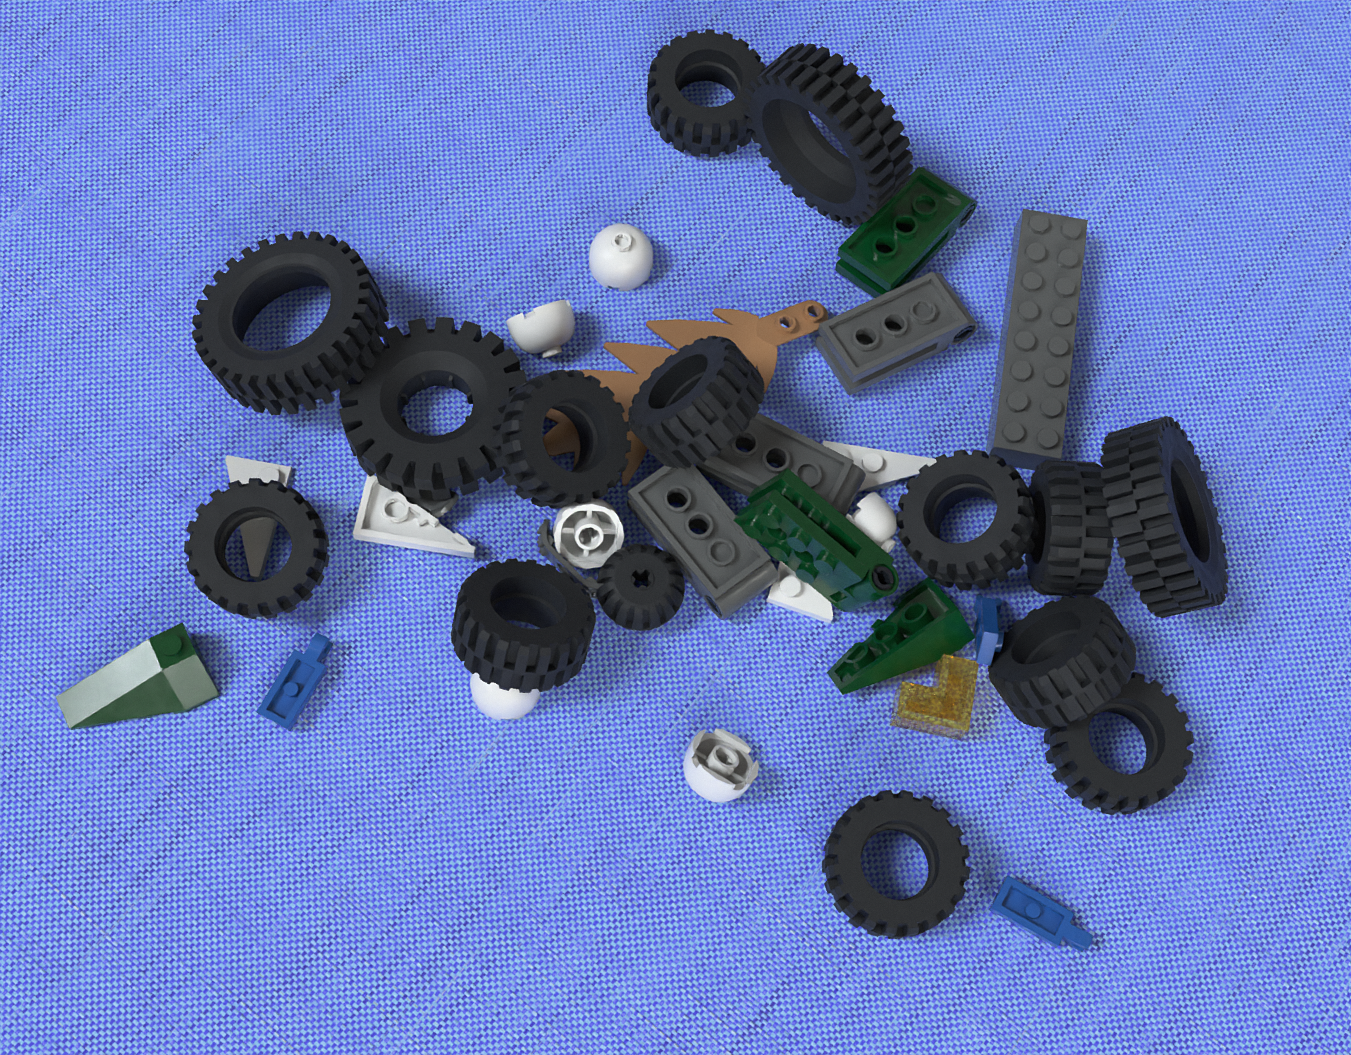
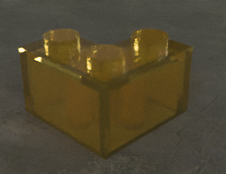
M943 654L935 665L932 687L902 681L895 691L890 726L961 740L969 731L979 663H976L974 660Z

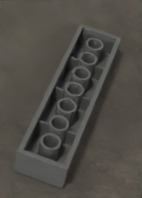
M1023 209L1014 228L986 453L989 458L993 454L998 455L1005 460L1007 465L1011 464L1013 467L1035 471L1036 466L1046 460L1060 461L1062 458L1088 220Z

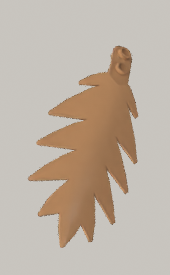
M806 300L760 319L757 315L740 310L715 308L712 314L726 323L682 319L649 320L646 322V327L676 350L633 343L606 342L603 348L636 374L589 369L577 371H582L585 374L584 377L592 375L601 381V388L606 386L610 388L615 394L613 400L616 403L620 402L625 412L622 413L624 421L627 422L629 421V407L632 406L634 395L638 394L640 385L651 376L650 373L656 367H660L667 357L671 354H676L681 347L686 344H693L694 340L706 339L708 336H721L731 339L755 368L757 366V370L764 381L765 394L774 375L777 363V346L818 331L819 324L828 320V312L819 302ZM550 408L545 418L558 424L543 436L545 449L549 456L574 452V468L580 455V438L577 429L566 415ZM631 429L630 432H627V440H631V452L625 454V458L629 462L626 470L621 472L623 486L628 485L648 449Z

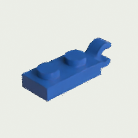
M980 594L976 596L973 611L976 613L974 625L976 663L991 665L994 652L1000 653L1004 633L1000 631L1002 614H1000L1002 600L1000 598L991 599Z
M317 632L304 654L294 649L256 711L259 715L291 731L328 670L320 661L327 656L333 646L330 639Z
M1009 875L1004 878L989 908L990 911L1055 948L1060 945L1063 939L1074 949L1083 952L1084 949L1088 950L1094 937L1070 923L1075 914L1074 912Z

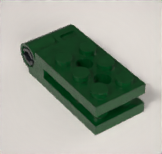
M919 166L910 175L911 178L906 183V186L874 216L863 223L838 248L837 256L840 257V260L836 263L835 271L873 298L907 284L956 234L957 228L959 229L967 223L974 213L978 202L926 166Z
M788 468L753 489L747 498L750 504L739 510L733 520L742 528L747 536L756 539L768 549L773 558L782 561L793 570L798 579L808 583L843 612H852L893 594L898 588V573L891 565L894 559Z

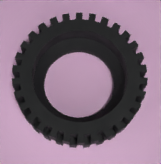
M800 43L795 47H789L746 86V94L743 96V102L746 105L743 107V111L749 117L746 120L747 127L755 131L751 137L754 143L761 144L762 147L759 149V152L763 158H769L771 163L768 166L773 172L777 170L782 175L779 180L785 186L789 183L793 187L792 193L799 198L802 195L807 206L812 208L816 205L819 214L825 217L829 213L831 220L836 222L841 219L843 224L850 225L852 222L854 225L862 222L865 223L909 182L911 178L909 174L913 171V165L909 163L913 159L911 151L906 149L910 145L909 138L900 134L905 128L901 121H894L892 116L896 111L892 105L885 106L882 102L885 95L880 89L874 92L869 86L872 80L866 74L862 78L857 75V66L852 62L847 66L844 65L843 56L838 53L830 56L828 48L821 46L817 50L815 44L809 43L804 46L803 43ZM809 111L821 120L834 134L848 157L835 149L824 138L814 124Z
M302 231L293 232L292 240H288L283 233L275 235L276 243L270 245L267 239L259 241L260 249L252 252L250 247L245 248L241 251L244 256L242 260L237 262L232 257L226 262L229 268L226 273L218 270L212 276L217 284L215 286L207 284L202 291L208 300L198 299L196 309L200 314L193 315L192 324L196 330L192 331V338L197 343L194 346L201 357L200 359L234 400L237 399L246 408L251 406L255 412L263 413L266 408L271 415H280L282 407H284L287 413L291 415L298 414L299 405L303 404L307 411L317 409L315 401L322 398L325 404L334 401L335 399L331 393L338 388L343 395L351 390L347 382L351 378L360 382L365 377L361 367L365 365L372 368L377 361L371 352L381 353L384 347L380 337H387L388 327L385 322L389 321V313L385 308L387 303L365 263L354 248L351 250L348 243L343 240L338 243L335 236L329 234L323 239L319 232L314 231L310 232L308 239ZM326 286L330 288L331 301L324 320L311 335L301 342L288 348L274 351L253 349L243 343L245 334L254 318L263 308L278 297L304 287Z
M1164 416L1108 433V436L1104 438L1105 444H1102L1101 448L1104 455L1100 459V463L1104 470H1101V479L1106 484V487L1102 488L1103 495L1109 504L1106 511L1108 518H1111L1114 527L1111 528L1113 537L1117 538L1119 543L1118 553L1120 558L1124 557L1125 559L1124 568L1127 575H1132L1133 588L1136 592L1140 591V600L1143 604H1147V609L1151 613L1154 612L1156 617L1161 618L1221 605L1222 601L1226 599L1225 594L1228 592L1226 585L1228 583V574L1225 570L1228 569V563L1224 557V553H1226L1225 544L1221 540V535H1223L1222 527L1217 521L1219 515L1217 507H1214L1212 498H1214L1212 491L1208 489L1206 484L1207 476L1205 471H1201V461L1198 455H1194V446L1191 441H1187L1186 432L1184 429L1181 430L1180 424L1177 421L1174 422V418Z

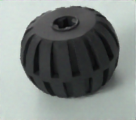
M631 544L617 550L602 565L597 579V584L604 583L597 590L598 601L603 611L616 624L630 630H652L668 622L679 610L685 593L683 573L677 562L665 550L650 544ZM644 579L648 581L647 587L641 585L639 588L635 587V580L641 581Z

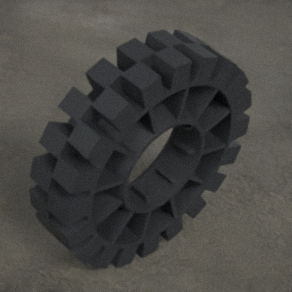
M436 317L435 329H427L425 318L408 321L410 333L403 335L396 325L388 329L387 337H382L384 342L382 352H371L377 360L373 367L370 368L365 365L361 367L365 377L360 382L351 378L348 381L351 390L344 395L340 391L339 400L342 408L339 411L353 456H357L360 467L370 477L376 473L380 485L392 492L395 491L398 485H401L404 496L422 499L424 490H431L433 500L451 499L450 488L458 486L462 495L465 496L479 490L478 479L482 477L491 484L503 475L502 467L497 468L494 458L498 457L497 448L492 449L491 437L496 436L497 430L492 429L493 419L502 414L498 411V407L503 399L509 397V392L527 381L524 370L520 369V360L511 348L504 350L503 340L490 331L482 337L481 326L466 320L460 330H455L453 318ZM448 386L463 392L467 396L468 404H473L471 414L466 416L465 423L450 433L438 436H428L411 430L407 426L405 416L401 417L404 406L409 403L408 400L417 392L428 387Z

